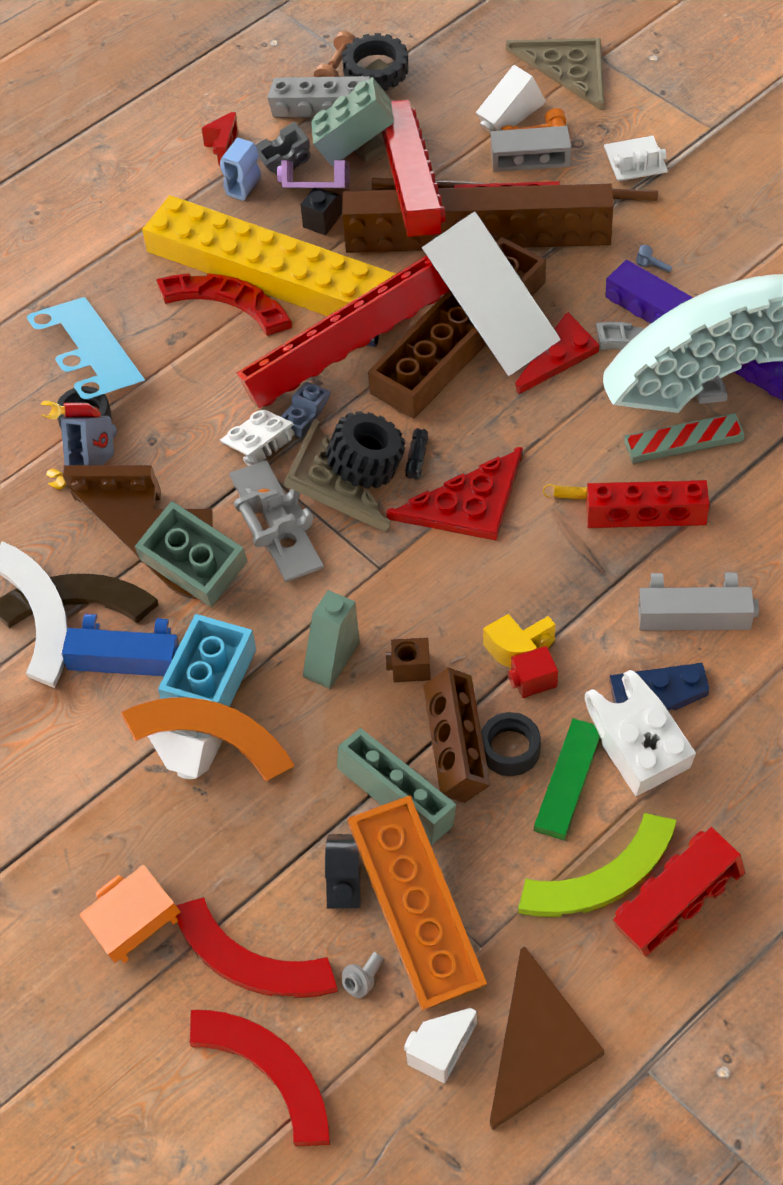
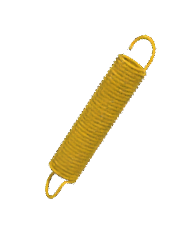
M549 484L543 488V494L546 497L551 496H547L544 493V489L547 486H554V498L586 500L587 487L555 486Z

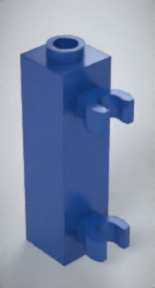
M84 614L82 629L67 628L61 653L67 670L165 676L179 647L177 636L171 634V628H168L169 619L156 618L154 633L99 630L100 624L96 623L97 614Z

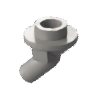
M373 952L363 968L355 964L345 967L342 972V983L345 990L356 998H362L374 988L375 979L373 977L385 959Z

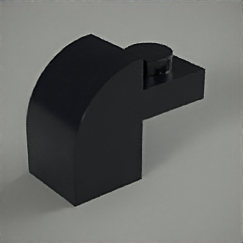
M328 834L325 848L327 909L361 907L360 872L362 858L352 834Z

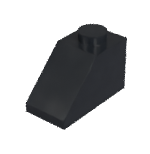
M313 188L300 204L303 228L326 236L342 215L343 195L329 190Z

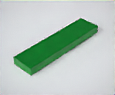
M572 718L534 823L533 831L565 841L601 739L594 724Z

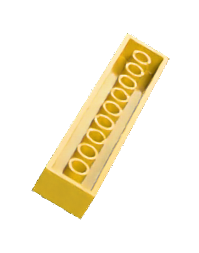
M172 195L167 197L142 229L146 250L149 253L205 273L240 279L262 289L266 295L324 316L331 315L396 274Z

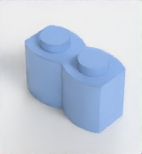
M237 138L220 160L221 171L225 176L223 186L226 194L242 201L246 199L261 178L260 168L256 163L258 151L253 142Z

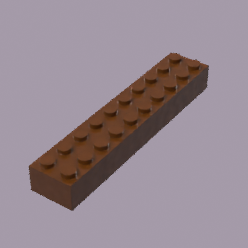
M612 183L438 189L439 194H441L442 206L445 207L446 222L441 223V234L475 211L495 242L503 237L523 248L611 245L614 208ZM396 190L343 191L342 217L346 253L424 251L422 249L423 246L441 235L408 237Z

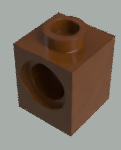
M428 638L391 640L392 652H386V670H393V681L431 680Z

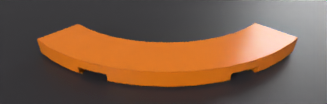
M189 697L164 698L138 704L120 713L135 742L150 735L176 730L196 731L224 740L236 747L238 751L251 761L265 782L295 766L284 748L263 726L249 716L221 703Z

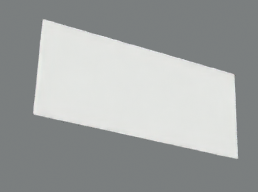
M475 211L422 247L508 376L561 340Z

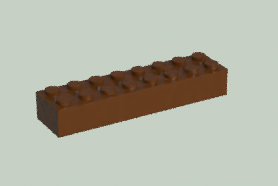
M501 237L496 242L531 296H533L546 282V259ZM451 290L445 293L368 371L370 394L413 419L486 345V342Z

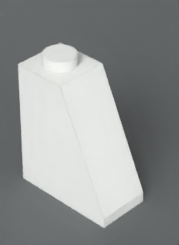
M513 65L476 111V114L481 121L480 126L488 133L490 131H502L501 128L503 126H516L543 106L546 100L533 76Z

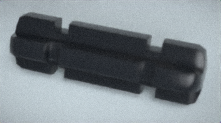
M416 428L412 434L413 440L410 443L408 462L405 468V475L409 479L421 477V467L423 466L426 452L425 446L428 442V431Z

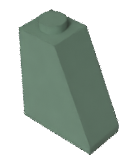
M327 590L312 613L303 670L304 678L329 689L333 686L360 643L355 601Z

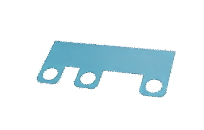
M86 297L33 312L27 316L34 329H43L61 323L79 348L58 355L55 358L63 371L70 372L91 365L97 376L74 384V388L81 398L90 399L145 381ZM39 314H48L52 318L47 324H37L34 322V318ZM75 355L81 361L78 365L70 367L63 364V359L67 356ZM94 382L100 388L95 393L87 394L81 390V387L85 383Z

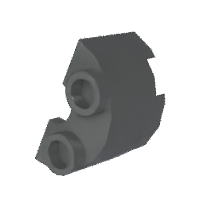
M295 121L281 129L279 136L275 140L269 141L266 138L255 145L258 157L268 170L275 173L276 176L277 167L281 166V160L293 162L294 170L300 164L306 163L311 156L309 152V139Z

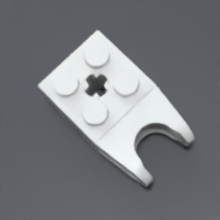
M629 670L623 673L624 676L622 678L628 697L627 701L612 703L591 689L585 693V702L601 737L602 746L636 797L690 769L696 752L662 701L637 673Z

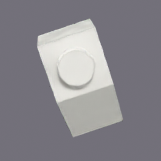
M468 1008L423 1022L418 1032L412 1031L405 1043L404 1050L406 1051L407 1065L445 1084L477 1025V1011Z

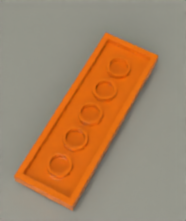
M411 795L349 817L347 820L421 1010L424 1011L485 987L487 985L486 979Z

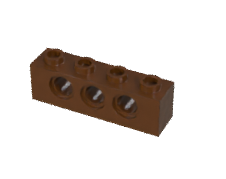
M447 667L424 684L423 687L439 790L448 798L465 803L488 788L490 780L472 676Z

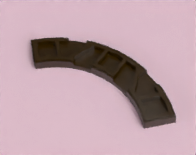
M65 574L49 577L55 585L63 605L88 604V602L105 605V608L127 616L135 623H138L159 605L158 599L150 593L121 579L97 574ZM18 588L0 597V621L9 629L19 621L33 615L28 600Z

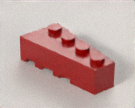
M712 826L706 832L700 831L694 835L688 844L690 847L681 855L675 854L665 864V870L656 879L654 877L648 879L641 886V893L632 902L627 900L616 910V917L613 919L616 928L644 957L649 955L678 930L680 926L678 921L681 918L689 920L701 911L705 898L709 896L716 899L726 889L724 886L728 879L733 877L737 881L746 874L741 854Z

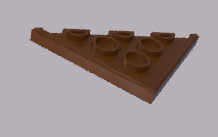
M525 946L520 949L490 1116V1127L492 1130L604 1055V1049Z

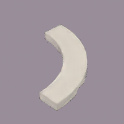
M2 541L0 544V575L10 581L24 594L35 618L36 642L26 675L30 679L55 688L65 664L61 653L68 628L62 600L55 585L38 563L16 547Z

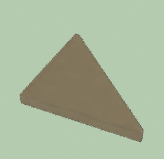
M601 38L506 40L507 51L596 108L604 110Z
M314 419L283 485L387 532L391 522L378 511L379 505L369 491H364L361 485L356 487L349 481H343L340 475H336L332 471L333 467L328 465L326 451L331 438L329 435L325 436L320 429V422Z

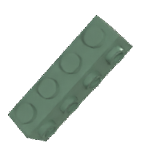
M359 728L338 746L337 769L381 805L411 795L431 846L454 826L456 804L362 728Z

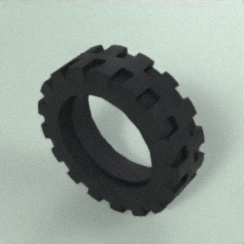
M374 33L375 35L371 36L365 34L360 39L358 37L353 39V43H348L346 50H343L342 53L345 77H373L384 91L389 90L388 88L391 86L393 88L398 86L400 81L403 82L405 80L406 74L409 72L408 51L406 45L401 44L400 39H394L389 34L383 36L381 33ZM372 55H383L394 60L390 66L378 70H369L357 65L361 59Z

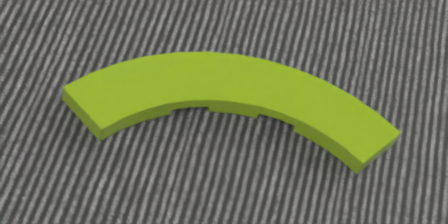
M644 813L641 825L626 849L612 862L590 874L561 881L525 879L518 914L539 917H561L562 914L581 911L587 913L621 899L649 877L650 872L662 860L672 840L677 820Z

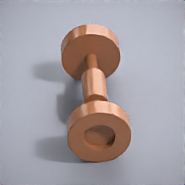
M347 31L339 32L333 41L337 51H335L328 64H320L316 68L313 76L339 77L336 69L342 61L343 50H346V45L353 43V39L356 37Z

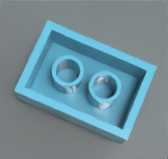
M195 614L158 688L160 699L177 697L198 698L230 707L256 652L253 630Z

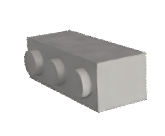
M568 126L490 131L493 172L570 167L571 146Z

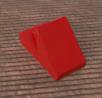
M230 112L203 126L201 129L204 146L213 147V153L217 155L219 166L221 158L237 139L239 133L236 112Z

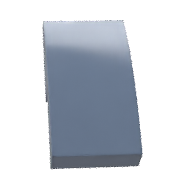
M306 381L292 395V405L280 417L293 422L294 425L291 428L295 436L302 438L310 429L313 420L318 418L326 405L331 391Z

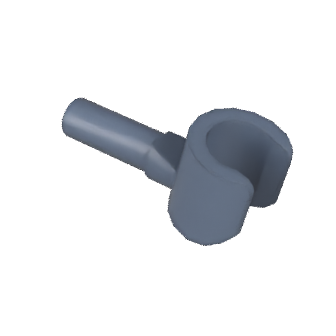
M640 246L636 258L639 266L647 267L650 264L670 273L672 266L652 257L653 250L650 246Z

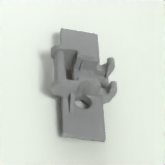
M267 460L229 473L240 495L234 502L236 510L242 513L253 534L252 541L256 547L265 546L267 552H270L284 581L288 582L323 569L324 565L305 532L312 525L313 514L309 508L302 510L298 503L300 493L290 489L285 494ZM256 513L264 516L269 529L263 530L255 515ZM285 538H291L296 543L294 546L286 548L280 545V541Z

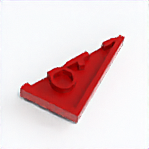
M569 312L562 317L554 328L561 340L531 360L515 382L518 394L599 353L600 345Z

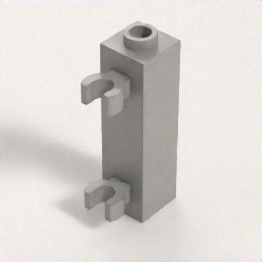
M737 572L724 573L725 581L723 582V587L664 588L663 573H651L649 588H640L638 613L640 631L751 630L753 618L759 615L758 599H753L752 587H738Z

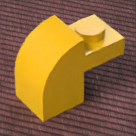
M508 613L483 628V645L497 662L511 668V657L544 646L549 648L555 641L556 624L547 616L522 630Z

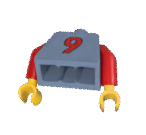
M47 400L41 402V405L51 406L52 408L48 415L41 414L42 417L54 420L60 415L64 416L61 418L65 465H104L105 462L113 457V438L117 435V429L109 416H101L100 411L88 403H64L63 406H59L56 402ZM50 469L46 473L50 478L58 477L56 481L48 483L53 488L59 490L66 486L63 473L59 470Z

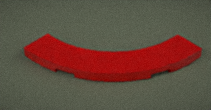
M188 273L156 279L165 304L191 299L213 300L237 307L250 315L262 327L266 336L292 328L289 316L276 300H272L265 295L262 289L240 279L207 273V276H191Z
M204 897L176 905L180 913L175 917L178 919V927L186 942L203 960L206 966L229 982L249 991L267 996L281 995L294 996V998H308L338 992L328 957L308 961H283L258 955L240 946L219 927L212 917Z
M191 1010L189 1041L191 1047L218 1049L234 1055L237 1054L252 1062L281 1093L291 1118L294 1146L330 1145L329 1124L319 1088L309 1069L287 1043L273 1032L246 1018L226 1012Z

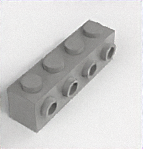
M370 76L274 78L267 97L272 116L314 117L318 112L326 111L333 106L340 96H347L354 91L358 83L369 80Z

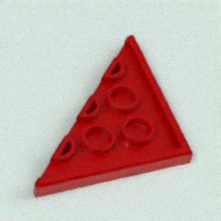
M518 446L510 454L489 460L479 465L478 469L466 475L462 473L444 482L443 486L431 492L427 490L409 499L408 503L396 509H388L386 518L393 521L496 541L521 461L523 447Z

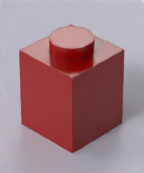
M547 646L511 657V670L508 671L509 681L513 689L518 688L522 698L558 686V669Z

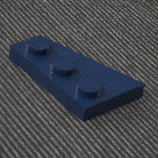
M703 663L635 672L662 701L668 711L671 709L678 710L709 695V685ZM623 673L610 675L609 678L614 703H623L628 700L622 681Z

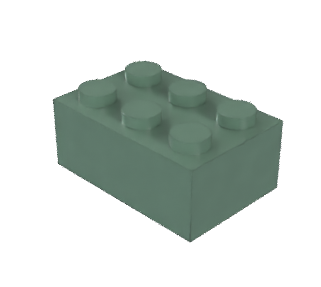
M373 77L367 81H361L355 86L354 91L347 96H340L333 106L326 111L318 112L311 121L313 145L329 164L334 166V160H342L394 123L391 99Z
M173 501L169 503L134 546L142 562L211 608L248 562L242 546Z

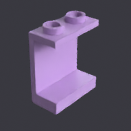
M281 160V166L277 167V181L282 183V188H349V162L334 160V182H293V162Z

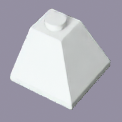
M188 730L168 731L148 736L166 768L178 772L177 775L184 779H195L207 772L223 741L207 734Z

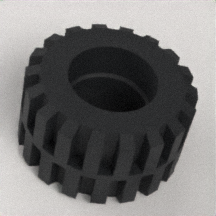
M356 411L355 414L349 413L346 414L345 418L342 417L335 427L326 451L327 462L329 466L333 467L332 471L336 475H340L343 481H349L356 487L361 485L367 489H370L371 486L379 488L382 484L386 485L390 482V479H393L405 452V439L401 437V431L394 428L395 424L391 421H386L385 417L381 415L378 417L374 413L368 412L364 414L362 411Z

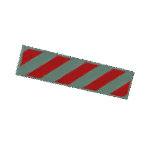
M736 413L625 435L624 443L633 464L744 441V432Z

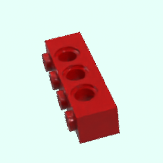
M707 480L587 483V528L700 526L707 524L709 511Z

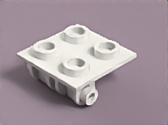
M654 136L604 144V149L617 182L668 172L663 160L667 157L666 150L658 147Z
M263 409L253 413L250 419L242 425L232 428L225 437L220 439V442L245 454L246 456L243 457V460L247 466L263 461L266 459V456H271V449L276 452L279 448L292 440L291 437L294 436V431L291 428L294 424Z

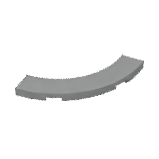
M626 322L596 323L600 350H622L645 328L634 327L632 323ZM718 375L703 383L702 387L704 389L696 395L699 404L727 401L728 397L725 385Z

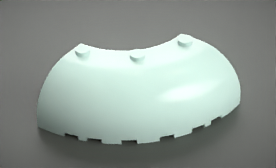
M783 274L757 276L716 287L678 305L647 326L618 353L604 371L603 383L612 404L679 413L695 395L704 389L702 384L715 378L717 375L719 378H722L741 369V364L756 360L758 364L783 361Z

